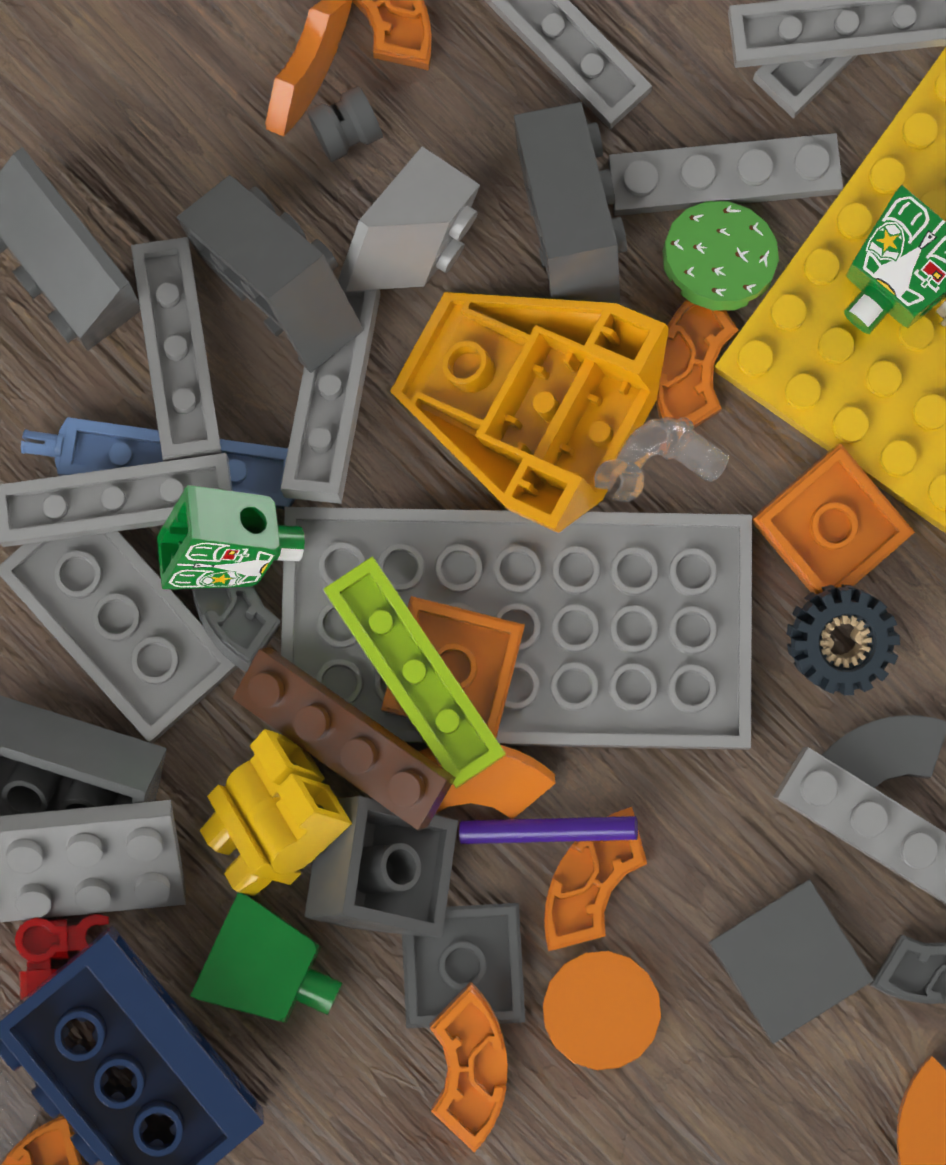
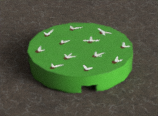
M706 201L687 208L672 222L662 250L664 271L670 282L673 279L675 285L681 289L680 294L691 303L713 311L737 310L747 306L749 301L756 299L759 295L761 297L769 289L779 262L777 240L767 222L751 209L729 201Z

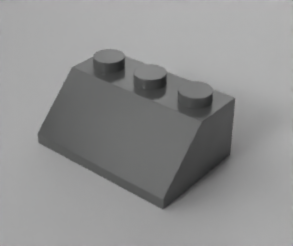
M21 147L13 153L0 171V254L8 249L20 264L12 273L33 299L42 293L55 310L48 314L47 317L64 340L69 343L77 337L86 350L89 351L141 311L140 304L129 281L25 149Z
M0 695V816L153 802L158 793L167 748Z

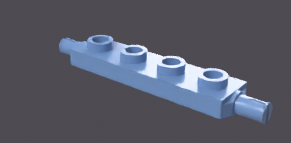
M67 417L58 435L29 431L28 429H25L22 435L25 442L21 441V454L28 453L55 457L59 476L163 462L159 431L154 429ZM220 439L222 454L226 453L229 458L232 491L269 496L275 502L276 509L285 510V507L292 506L295 499L284 498L280 489L288 448Z

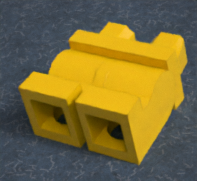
M264 729L250 744L255 754L251 760L238 766L228 777L225 786L218 784L207 796L215 812L199 830L207 845L215 852L230 855L236 848L238 849L240 855L226 868L224 875L232 889L251 896L258 894L272 880L291 885L302 874L300 869L311 863L352 824L330 786L321 783L325 778L310 753L286 736Z

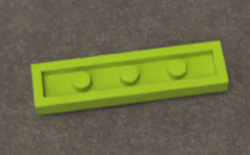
M373 556L323 589L440 766L456 777L453 782L456 789L506 756L505 751Z

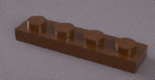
M270 647L258 650L251 666L248 668L232 697L236 702L417 830L428 827L456 779L449 772Z

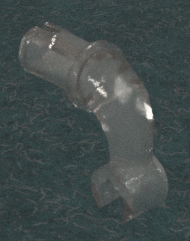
M671 417L653 419L630 434L616 460H608L598 467L594 476L595 487L611 490L616 478L620 476V487L612 499L629 502L637 498L642 492L644 475L641 468L649 458L656 454H659L666 460L676 459L700 478L709 482L716 480L723 473L728 464L729 455L693 430V422L686 417L679 419Z

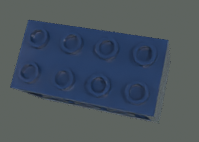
M113 925L0 1017V1057L13 1071L18 1070L21 1066L24 1067L36 1082V1087L31 1092L37 1102L53 1119L59 1114L66 1118L74 1128L75 1134L70 1137L73 1145L90 1165H95L99 1161L104 1165H215L264 1124L263 1107ZM77 1018L80 1022L91 1021L95 1025L92 1032L94 1040L89 1042L84 1038L75 1040L70 1035L73 1027L70 1020ZM116 1066L119 1069L127 1067L132 1070V1086L127 1088L121 1084L113 1086L108 1081L111 1074L110 1067ZM154 1113L159 1117L163 1115L169 1116L171 1118L170 1131L164 1134L161 1131H150L147 1128L149 1123L148 1116Z

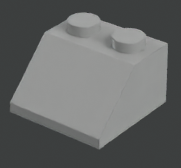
M422 146L358 221L338 279L342 290L348 292L424 287L438 269L447 273L464 249L465 244L460 242V240L468 232L477 217L478 212L471 207L480 184Z

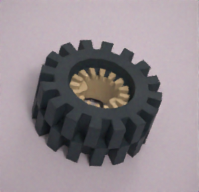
M842 584L839 588L828 585L822 587V593L815 594L811 592L804 597L807 603L801 609L796 606L792 613L796 617L794 624H788L786 634L791 637V644H787L789 655L795 660L793 664L810 682L832 694L837 691L844 696L854 695V690L856 689L866 692L874 688L871 682L876 678L883 681L889 675L884 669L888 663L895 665L898 655L893 652L894 645H900V635L894 632L893 626L897 625L894 616L887 612V606L879 599L851 585ZM840 624H850L854 627L850 634L852 640L856 642L854 648L842 655L833 654L831 649L834 641L830 638V631H833L834 627H838Z

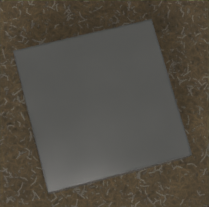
M810 879L708 942L771 1044L781 1040L874 981Z
M519 903L446 907L442 937L433 938L402 934L406 1028L430 1027V1023L470 982L486 998L499 1024L525 1022Z

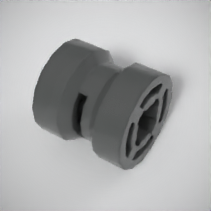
M359 86L342 93L340 101L330 106L321 103L306 110L312 128L330 162L346 156L349 148L358 143L369 145L383 138L377 118Z

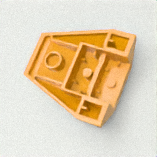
M444 292L390 392L509 511L559 533L604 499L657 400L669 328L663 322L617 303Z

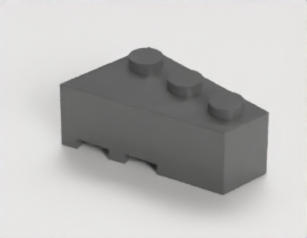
M582 102L514 115L517 152L530 213L534 217L541 246L539 248L542 268L546 267L549 279L550 299L620 304L618 253L627 252V240L621 217L611 219L608 205L615 204V194L609 169L601 171L598 169L596 158L603 156V147L597 122L587 124Z
M229 175L176 217L197 254L243 302L248 298L268 316L264 320V324L276 337L285 331L298 354L299 362L310 373L364 331L333 273L338 267L333 254L319 239H315L311 243L307 241L301 227L288 213L284 212L278 216L271 202L256 186L247 190Z

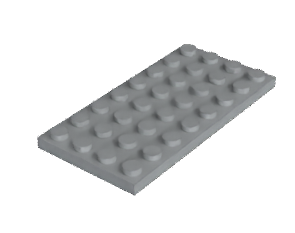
M285 507L284 525L301 526L304 531L305 545L300 561H283L281 655L407 744L426 743L410 719L381 711L387 685L323 591L325 587L372 556L407 608L410 596L525 624L496 738L500 745L749 750L751 748L752 515L586 512L561 532L557 533L508 510Z

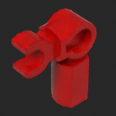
M93 914L83 918L78 925L68 926L67 918L49 920L33 918L20 925L16 932L15 945L19 954L27 960V971L19 972L20 1000L58 970L52 969V960L69 959V951H81L88 945L86 939L88 930L97 925H109V917Z

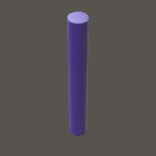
M636 816L460 821L459 838L461 844L637 840L638 821Z

